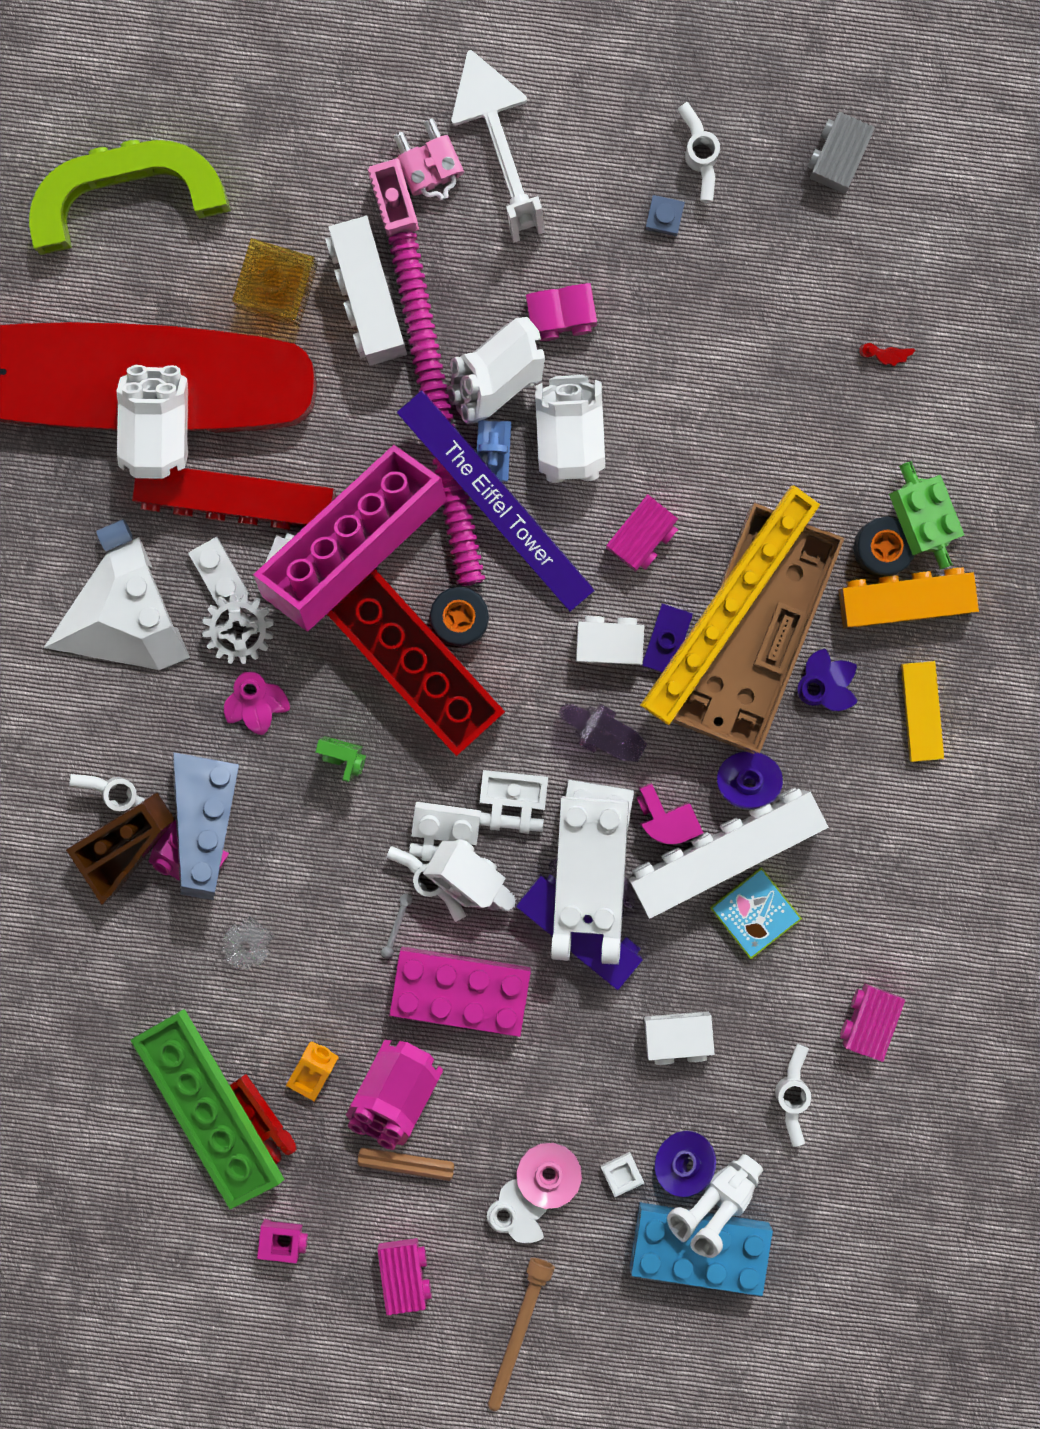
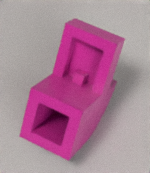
M652 783L639 788L641 795L636 797L644 815L650 813L652 817L640 824L644 831L653 839L665 844H678L703 834L689 802L665 812Z

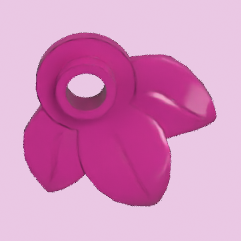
M255 672L240 674L234 682V692L224 703V715L228 723H235L243 719L249 730L259 735H264L269 729L272 713H282L290 710L289 700L285 692L278 685L266 683L263 677ZM247 684H253L256 687V691L248 694L243 688Z

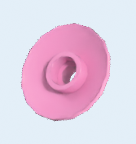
M542 1143L529 1149L520 1159L517 1168V1184L523 1197L533 1205L544 1209L559 1208L570 1202L578 1193L582 1181L581 1166L576 1156L565 1146L556 1143ZM546 1168H552L555 1171V1175L551 1179H546L543 1176V1171Z

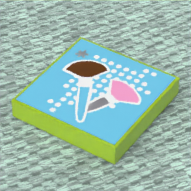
M759 867L710 906V909L750 959L802 919L762 867Z

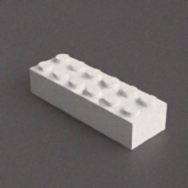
M796 787L778 796L779 802L773 805L769 803L758 809L749 810L750 817L742 821L736 817L721 824L720 828L722 831L711 836L708 832L701 834L690 841L693 846L683 851L676 847L661 855L663 861L652 866L650 862H647L633 869L634 876L628 879L649 919L829 828L811 792L800 790V788L796 789Z

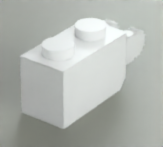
M464 840L442 841L423 873L426 877L464 907H488L491 910L502 909V911H510V909L515 907V895L502 885L506 878L496 871L497 866L493 862L480 858L473 852L474 847Z

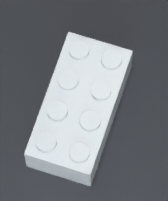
M363 216L329 226L331 237H327L325 240L333 264L339 263L340 269L334 271L342 296H349V301L344 302V306L351 327L357 326L359 331L353 334L360 358L366 357L371 366L406 356V348L368 217Z

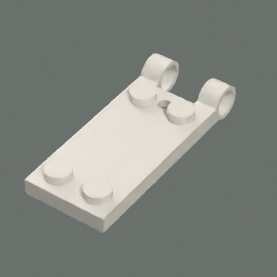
M565 796L561 798L552 960L569 961L571 932L604 934L602 964L619 965L629 801ZM590 915L593 921L589 924L585 923L583 917Z

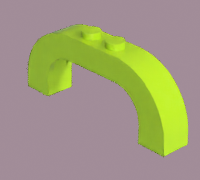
M129 140L121 143V147L108 150L106 147L94 148L88 151L89 155L71 159L56 167L39 185L33 197L29 214V228L33 248L40 255L72 248L67 226L68 212L73 202L80 195L90 190L155 175H171L179 178L189 187L194 211L200 219L231 211L225 188L214 168L201 154L177 142L152 140L140 143L139 140Z

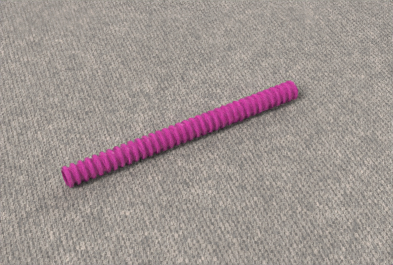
M413 232L397 233L392 235L388 242L390 245H393L390 252L392 255H395L392 262L394 265H397L394 272L396 275H399L396 282L398 285H401L398 292L400 295H403L400 302L401 305H405L402 312L403 315H407L404 322L405 325H409L406 332L407 335H411L408 342L409 345H413L410 352L411 355H415L412 362L413 365H417L414 372L415 375H419L416 382L417 385H421V388L418 392L423 390L451 422L453 420V414H449L451 404H447L449 394H445L447 384H443L445 374H441L443 364H439L441 354L437 353L439 344L435 343L437 334L433 333L435 324L431 323L433 314L429 313L431 304L427 303L429 294L425 293L427 284L423 283L425 274L421 273L423 264L419 263L421 254L417 253L419 244L415 243L417 234ZM435 457L432 460L433 465H437V469L434 472L441 477L447 500L443 504L445 509L442 512L443 515H447V519L444 522L445 525H449V529L446 532L447 535H451V539L448 542L449 545H453V549L450 552L451 555H455V560L452 562L453 565H457V570L454 571L455 575H459V580L456 581L457 585L468 586L481 583L485 580V575H481L483 565H479L481 555H477L479 545H475L477 535H473L475 525H471L473 515H469V510H471V505L467 504L469 495L465 494L463 488Z

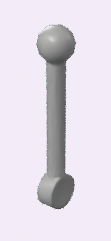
M403 894L399 899L400 909L387 945L381 950V956L385 959H390L394 954L392 948L406 908L413 901L412 896L409 894Z

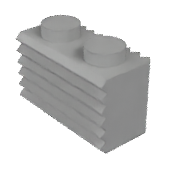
M842 112L838 113L835 121L828 119L821 134V138L826 139L821 151L815 148L807 166L813 169L809 179L845 194L875 127Z

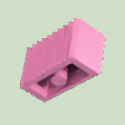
M399 159L370 166L368 174L387 237L390 238L397 233L419 230Z

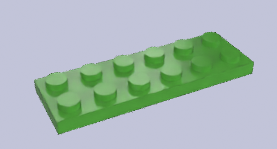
M185 1009L131 1039L132 1044L229 1209L264 1193L285 1180Z

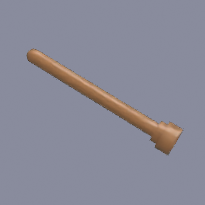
M530 1258L526 1270L529 1284L488 1402V1407L492 1411H497L501 1407L541 1287L545 1286L546 1282L552 1278L555 1266L548 1261Z

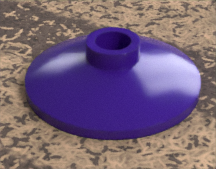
M746 751L736 753L728 757L721 764L717 773V786L721 795L729 803L739 808L758 809L766 804H771L782 790L783 776L779 766L774 760L762 753L752 754ZM752 784L754 787H746L744 785Z
M680 1131L669 1136L660 1146L655 1159V1173L658 1182L668 1193L677 1197H691L702 1192L711 1182L716 1169V1156L711 1143L704 1136L693 1131ZM693 1160V1167L688 1172L687 1164Z

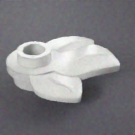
M517 1179L507 1182L501 1188L499 1200L492 1203L487 1211V1221L489 1226L496 1232L509 1233L515 1241L520 1243H533L544 1237L536 1220L547 1209L535 1206L524 1198L518 1187ZM501 1210H506L510 1215L505 1221H501L497 1217L498 1212Z

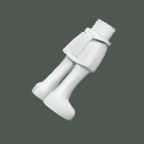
M745 1154L737 1161H731L727 1167L714 1174L711 1182L704 1189V1195L690 1211L682 1207L671 1210L667 1216V1222L673 1234L680 1241L686 1242L701 1220L717 1205L719 1209L715 1215L694 1236L690 1243L691 1249L695 1253L707 1258L716 1257L723 1249V1242L719 1233L732 1216H740L745 1211L752 1198L754 1189L758 1185V1177L763 1172V1168Z

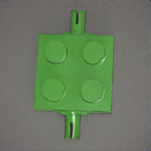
M912 461L900 465L899 468L906 484L901 489L890 493L889 496L912 554L933 552L939 570L953 565L945 546H948L952 540L965 535L942 476L918 479Z

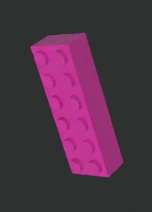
M393 445L253 574L261 596L308 632L447 501L441 477Z

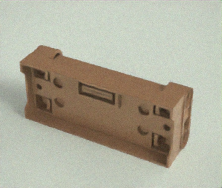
M753 503L750 506L719 589L772 514L773 510L757 503ZM810 525L805 526L672 720L673 723L752 754L761 752L845 538ZM716 717L722 718L723 723L721 726L714 724Z

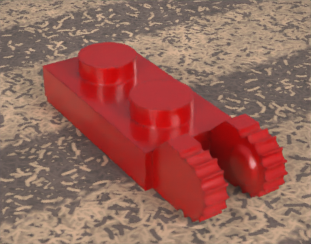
M245 1074L230 1084L231 1089L275 1164L282 1160L277 1146L288 1156L296 1152L297 1146L292 1136L283 1129L284 1127L248 1075Z

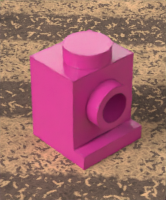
M264 1219L260 1228L257 1259L297 1263L300 1253L306 1254L308 1234L302 1233L303 1225L273 1222L269 1219ZM279 1236H289L291 1242L288 1244H282L279 1240Z

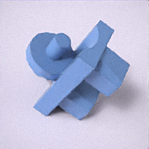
M478 421L477 454L501 481L508 482L511 421Z

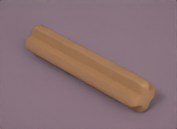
M364 1147L360 1149L357 1161L361 1167L447 1181L452 1180L455 1167L454 1163L450 1161Z

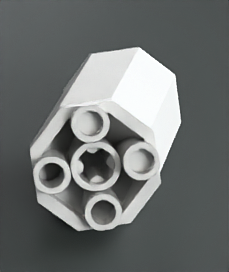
M528 317L515 318L503 326L473 353L463 354L460 357L451 359L452 377L451 385L447 388V394H449V403L456 405V409L465 423H478V421L490 417L523 388L532 387L534 383L542 381L545 362L543 349L537 350L535 340H541L540 333Z
M143 365L129 367L127 375L120 377L117 388L118 467L124 470L126 466L129 468L130 475L135 478L163 479L170 475L171 468L177 466L179 471L185 468L187 462V378L181 375L180 368L173 365L163 368L145 367Z
M568 375L555 376L549 379V386L543 388L542 383L536 385L535 402L539 472L546 474V480L551 483H559L565 479L593 481L599 478V471L605 468L601 382L595 380V385H592L588 382L587 376Z

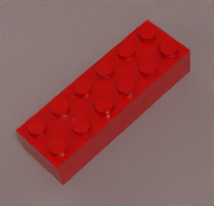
M376 569L327 613L330 619L455 756H458L505 713L504 709Z

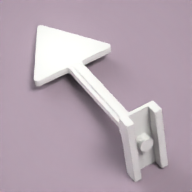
M469 50L451 119L452 124L457 126L478 118H485L511 196L510 205L506 206L513 242L520 241L519 231L536 226L538 234L545 233L539 197L529 199L528 195L524 194L498 117V112L525 104L527 97L476 53Z

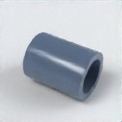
M124 519L96 531L99 541L106 552L133 540L130 528Z

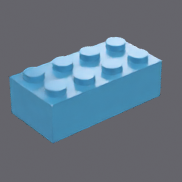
M639 1203L630 1261L631 1276L763 1296L773 1233L769 1222L731 1217L719 1233L723 1242L722 1251L714 1258H707L695 1253L691 1249L690 1243L694 1236L709 1223L715 1214L707 1213L686 1242H682L673 1234L667 1222V1216L674 1207Z

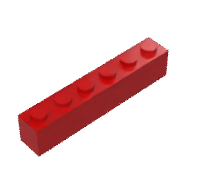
M173 467L170 469V475L163 479L135 478L132 501L141 504L140 510L160 513L161 507L173 509V514L179 516L193 517V512L206 513L205 519L225 521V517L230 516L237 517L239 524L257 526L259 520L271 522L270 528L290 530V525L303 526L304 528L336 498V491L334 488L197 469L183 468L178 471L177 467Z

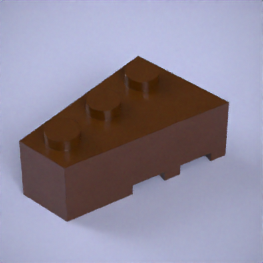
M158 792L83 837L66 849L101 905H103L118 893L175 819Z

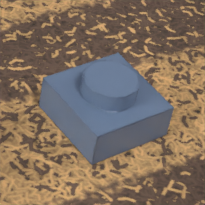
M653 195L645 230L677 236L685 202Z

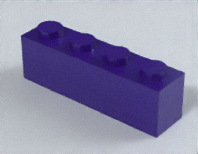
M540 874L516 903V907L553 937L556 878L551 874L547 878ZM590 915L583 917L585 923L589 924L593 921ZM571 932L570 952L616 990L620 989L643 961L642 957L638 954L641 948L628 937H625L623 941L621 940L619 965L602 964L604 934Z

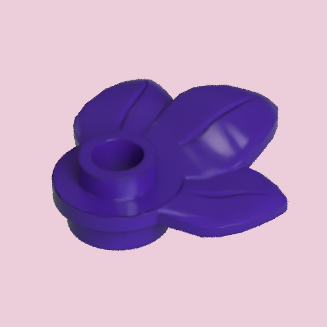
M825 648L816 651L808 658L805 668L806 675L800 679L797 685L799 698L807 705L816 706L822 704L831 711H841L854 706L858 700L846 687L854 678L857 665L844 660L831 662L829 653ZM811 683H815L819 687V692L815 696L810 695L807 690Z

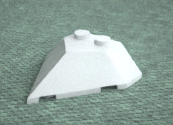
M139 537L106 553L44 646L47 649L155 670L165 669L190 658L178 628L174 627L151 574L150 569L152 565Z

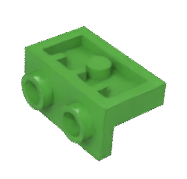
M327 736L318 740L315 753L322 754L323 761L336 765H341V763L347 761L342 781L350 782L355 776L358 777L359 774H362L366 755L361 754L363 746Z

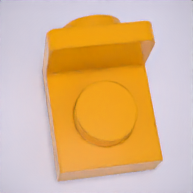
M311 1041L286 1086L315 1101L330 1075L338 1056L325 1046Z

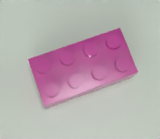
M402 946L399 953L389 1016L520 1037L531 967Z

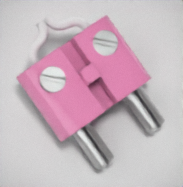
M431 118L429 122L428 120L424 122V126L431 141L426 142L425 146L420 148L417 146L411 149L404 132L394 135L401 153L396 159H399L404 178L413 196L423 193L426 197L437 196L440 200H444L449 197L448 191L455 186L456 178L464 174V170L449 136H441L434 119ZM451 181L445 187L443 194L437 191L427 192L434 189L438 184L442 183L443 185Z

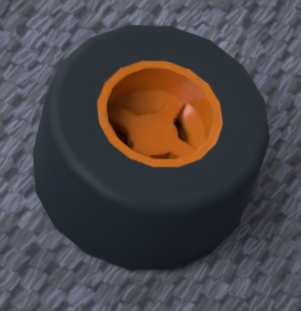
M876 518L863 526L855 537L853 546L855 559L861 569L872 576L886 577L896 575L906 569L914 559L915 555L911 552L897 518Z
M464 587L449 588L439 594L432 603L430 611L431 627L438 638L449 645L458 647L471 645L479 640L487 630L489 621L487 605L482 597L472 589Z

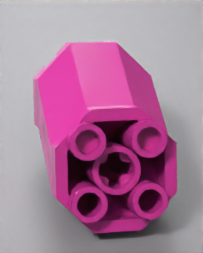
M384 1040L346 1116L350 1120L348 1123L350 1130L360 1135L367 1134L377 1139L378 1144L382 1147L394 1150L396 1145H404L408 1140L443 1069L438 1066L435 1070L432 1066L434 1058L429 1053L408 1042L399 1041L395 1047L389 1046L392 1040Z

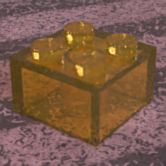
M251 238L232 303L239 310L300 327L318 267L315 257Z

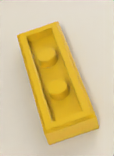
M936 662L901 664L910 762L944 759Z

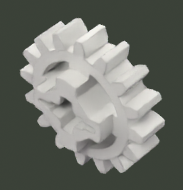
M231 592L227 602L223 597H218L219 607L210 605L208 611L213 616L204 617L202 622L210 626V628L202 632L203 637H211L207 648L217 647L216 657L219 659L223 654H226L230 664H232L235 657H239L242 664L246 663L247 655H251L255 660L258 659L257 649L267 651L268 645L264 639H272L274 634L266 630V628L274 625L272 619H265V616L269 613V608L266 607L260 610L258 608L260 599L256 598L253 602H249L248 593L246 592L243 594L242 599H237L236 594ZM242 608L251 611L256 617L250 618L242 612ZM228 609V619L225 622L216 624L219 616ZM235 621H239L240 626H246L243 629L242 635H237L236 630H230ZM260 632L258 639L248 647L247 639L250 635ZM226 638L234 644V648L227 646L220 639Z

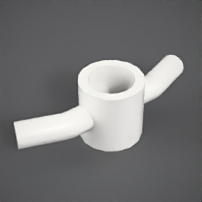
M686 102L677 109L690 128L692 135L686 148L685 160L691 169L701 172L700 201L712 203L715 187L713 166L720 151V143L715 135L704 131L700 119L689 103ZM697 145H706L711 149L712 155H709L707 159L698 158L693 148Z
M70 774L69 787L93 789L100 792L104 803L114 811H126L145 800L137 795L134 785L125 778L114 777L105 781L95 776ZM117 784H125L128 787L126 792L128 799L122 804H118L115 800H109V791L114 789Z
M393 846L390 847L386 858L408 867L414 873L413 883L418 893L427 897L438 895L445 902L455 922L466 917L461 904L439 886L436 889L430 890L427 889L425 884L420 883V874L426 870L430 862L423 864L412 854Z
M798 1043L788 1065L787 1077L781 1079L775 1088L776 1099L786 1111L785 1122L793 1147L805 1144L798 1118L799 1113L805 1111L811 1102V1092L800 1079L801 1068L809 1048ZM792 1086L802 1088L799 1101L791 1104L788 1100H784V1093L787 1089H790Z

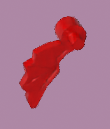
M872 343L862 344L859 348V353L862 357L875 356L883 365L890 364L892 367L899 362H906L907 357L915 352L914 348L898 349L888 347L886 349H879Z

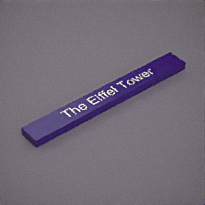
M423 390L397 411V414L569 612L595 591L592 585Z

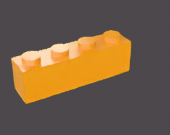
M964 567L946 569L944 570L945 576L932 577L931 571L913 573L911 574L912 580L899 581V575L880 577L879 584L871 585L866 584V579L847 581V587L838 590L843 629L979 612L974 572L964 573Z

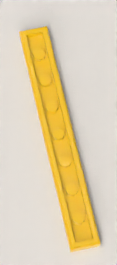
M795 485L790 486L640 704L642 708L666 725H670L821 504Z

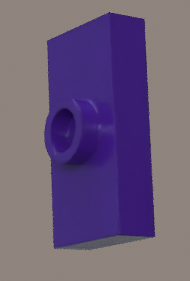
M663 603L661 604L641 666L661 673L664 671L684 642L693 613Z

